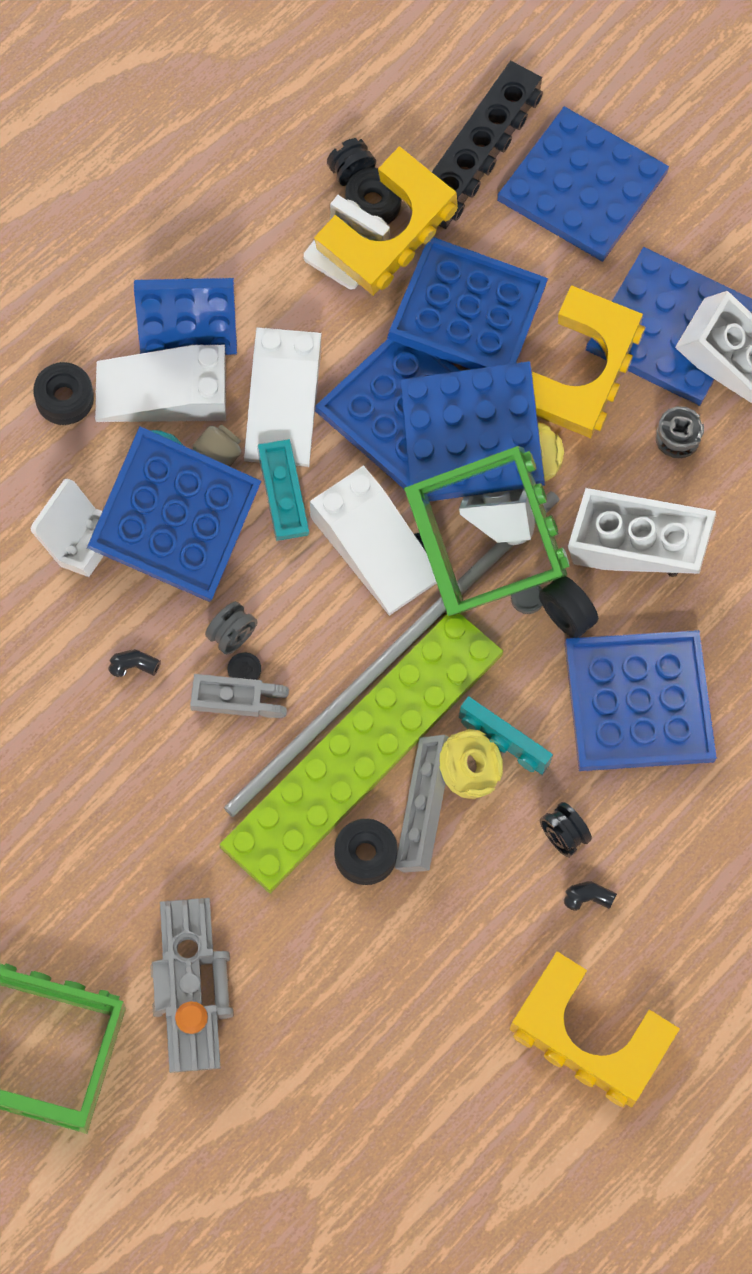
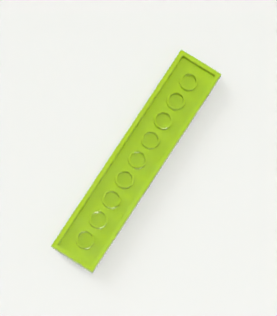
M460 613L452 616L447 614L219 844L220 848L271 894L419 742V738L424 737L503 655V650Z

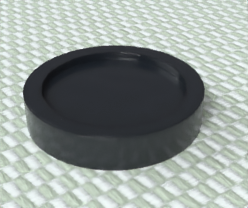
M238 653L228 663V676L258 680L261 676V663L251 653Z

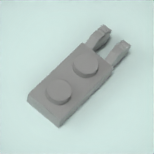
M194 674L190 709L192 711L283 718L286 716V707L277 704L260 703L261 695L268 698H286L289 695V689L279 684L262 683V680Z

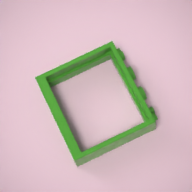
M513 447L404 488L448 616L477 608L567 576L565 568L570 566L567 554L563 547L558 549L554 537L559 534L553 516H547L543 506V503L547 502L544 488L541 483H535L532 471L536 470V465L531 452H525L523 447ZM515 462L552 569L463 601L427 494Z
M7 963L5 965L0 964V986L110 1015L81 1111L0 1090V1110L87 1134L126 1011L124 1002L119 1000L120 996L110 994L106 990H99V993L95 994L85 991L86 987L77 982L66 980L64 985L51 982V977L46 974L31 971L29 976L16 972L17 968Z

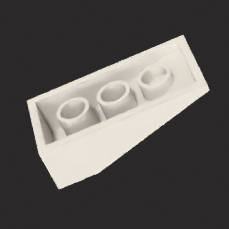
M728 291L704 298L675 348L698 369L752 403V313Z
M256 328L244 461L260 463L257 451L258 444L290 439L295 466L309 467L321 358V333Z
M189 345L97 361L96 422L226 421L225 345Z
M364 465L310 501V516L313 522L389 616L437 584L426 551L383 488Z
M585 488L568 549L573 564L601 570L700 574L716 511Z

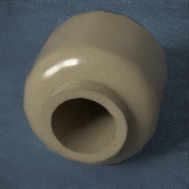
M222 424L218 428L209 426L193 444V450L231 467L241 454V448L238 445L241 440Z

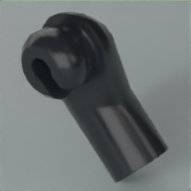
M133 649L115 653L109 660L111 664L108 670L113 676L122 677L126 674L127 669L135 667L154 676L160 667L161 660Z
M586 881L572 885L565 891L567 896L564 898V905L571 910L577 911L583 902L593 901L610 909L617 893L592 881Z

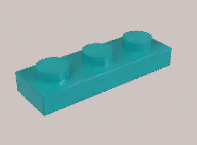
M290 439L258 444L257 451L276 541L308 536L309 528Z
M468 696L460 707L459 718L467 729L479 730L485 733V736L490 739L489 741L498 746L500 752L506 753L508 751L518 758V763L524 769L530 772L537 771L541 775L544 774L550 766L553 757L551 752Z

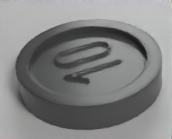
M539 585L511 595L513 607L523 614H533L539 611L542 607L539 599V593L542 590L541 586Z

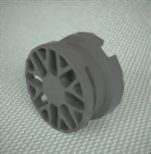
M677 406L668 409L662 415L656 430L658 448L665 455L672 458L691 456L697 451L704 433V424L700 420V415L687 407ZM673 450L678 451L677 455L672 454Z
M235 601L227 605L215 616L207 627L205 636L211 642L216 641L219 644V650L228 655L246 642L255 630L258 622L253 615L245 614L244 607Z

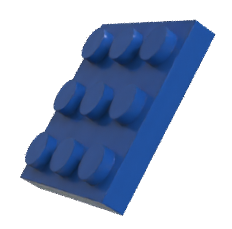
M234 278L134 280L140 354L189 345H225V355H237Z

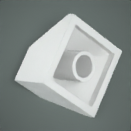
M525 489L463 497L459 507L462 517L497 543L507 542L510 545H519L527 540H531L535 528V519Z

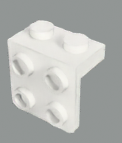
M339 195L330 203V220L336 215L366 239L373 241L389 240L390 227L382 218L368 214L356 202L346 200ZM315 240L304 252V261L336 282L351 290L359 285L317 250Z
M64 479L33 522L31 532L60 567L89 577L103 558V555L87 549L102 511L95 509L73 480Z

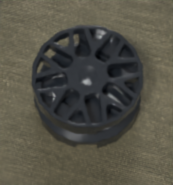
M352 138L342 142L344 147L339 151L334 148L327 158V166L333 173H337V181L341 186H346L349 179L356 172L365 168H375L376 166L375 157L368 151V147L362 139L358 141L357 138Z
M561 802L554 809V813H546L539 821L545 835L562 855L570 858L577 852V847L581 843L588 844L591 842L592 836L580 815L569 804Z

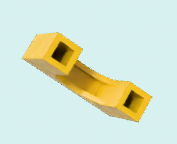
M400 146L378 168L380 182L404 200L410 207L412 217L407 228L393 239L373 241L364 238L338 216L334 215L314 237L317 250L373 296L379 289L384 290L390 285L394 278L393 274L401 266L406 267L415 256L414 251L422 243L427 244L434 237L437 226L443 220L445 222L450 220L458 208L456 191Z
M571 285L558 313V324L587 335L597 341L605 352L607 365L596 380L582 386L565 385L532 372L537 417L588 438H592L595 430L601 431L608 413L603 412L607 401L614 402L621 385L616 383L620 372L626 374L631 364L633 355L629 354L632 344L639 345L646 327L641 325L643 314Z
M557 951L514 1018L509 1030L514 1032L513 1038L528 1048L534 1045L545 1052L544 1058L553 1065L560 1068L565 1065L575 1071V1078L589 1087H593L595 1084L606 1091L605 1096L614 1104L620 1107H624L626 1104L632 1108L680 1028L649 1009L628 1044L618 1052L603 1056L584 1052L569 1038L564 1025V1012L587 970Z

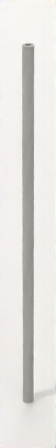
M552 491L546 495L547 502L543 503L546 513L559 501V497ZM507 542L496 543L457 581L461 595L513 545ZM442 597L224 807L230 816L234 817L446 611Z

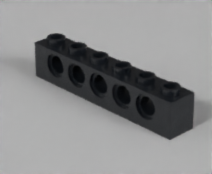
M510 60L433 169V174L456 191L458 203L457 211L452 218L446 222L443 220L438 226L447 229L452 220L457 221L460 218L467 198H473L476 195L483 175H489L492 172L499 152L504 153L508 149L512 141L511 135L515 129L521 130L528 117L527 112L531 107L536 108L543 96V91L540 90L541 76Z

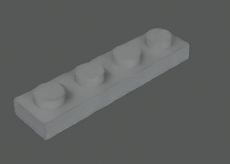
M446 735L419 738L395 869L404 873L430 870L445 789V782L440 771V752L443 744L449 738Z

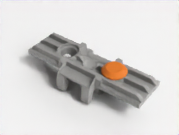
M210 898L160 902L163 959L152 962L150 970L154 983L153 1016L161 1017L163 1013H166L169 1072L221 1069L218 1020L232 1018L234 1012L233 1008L229 1006L227 962L230 961V953L227 951L213 952ZM192 940L198 945V951L193 957L184 958L179 955L177 949L182 941ZM201 965H213L215 1005L203 1006L200 979Z

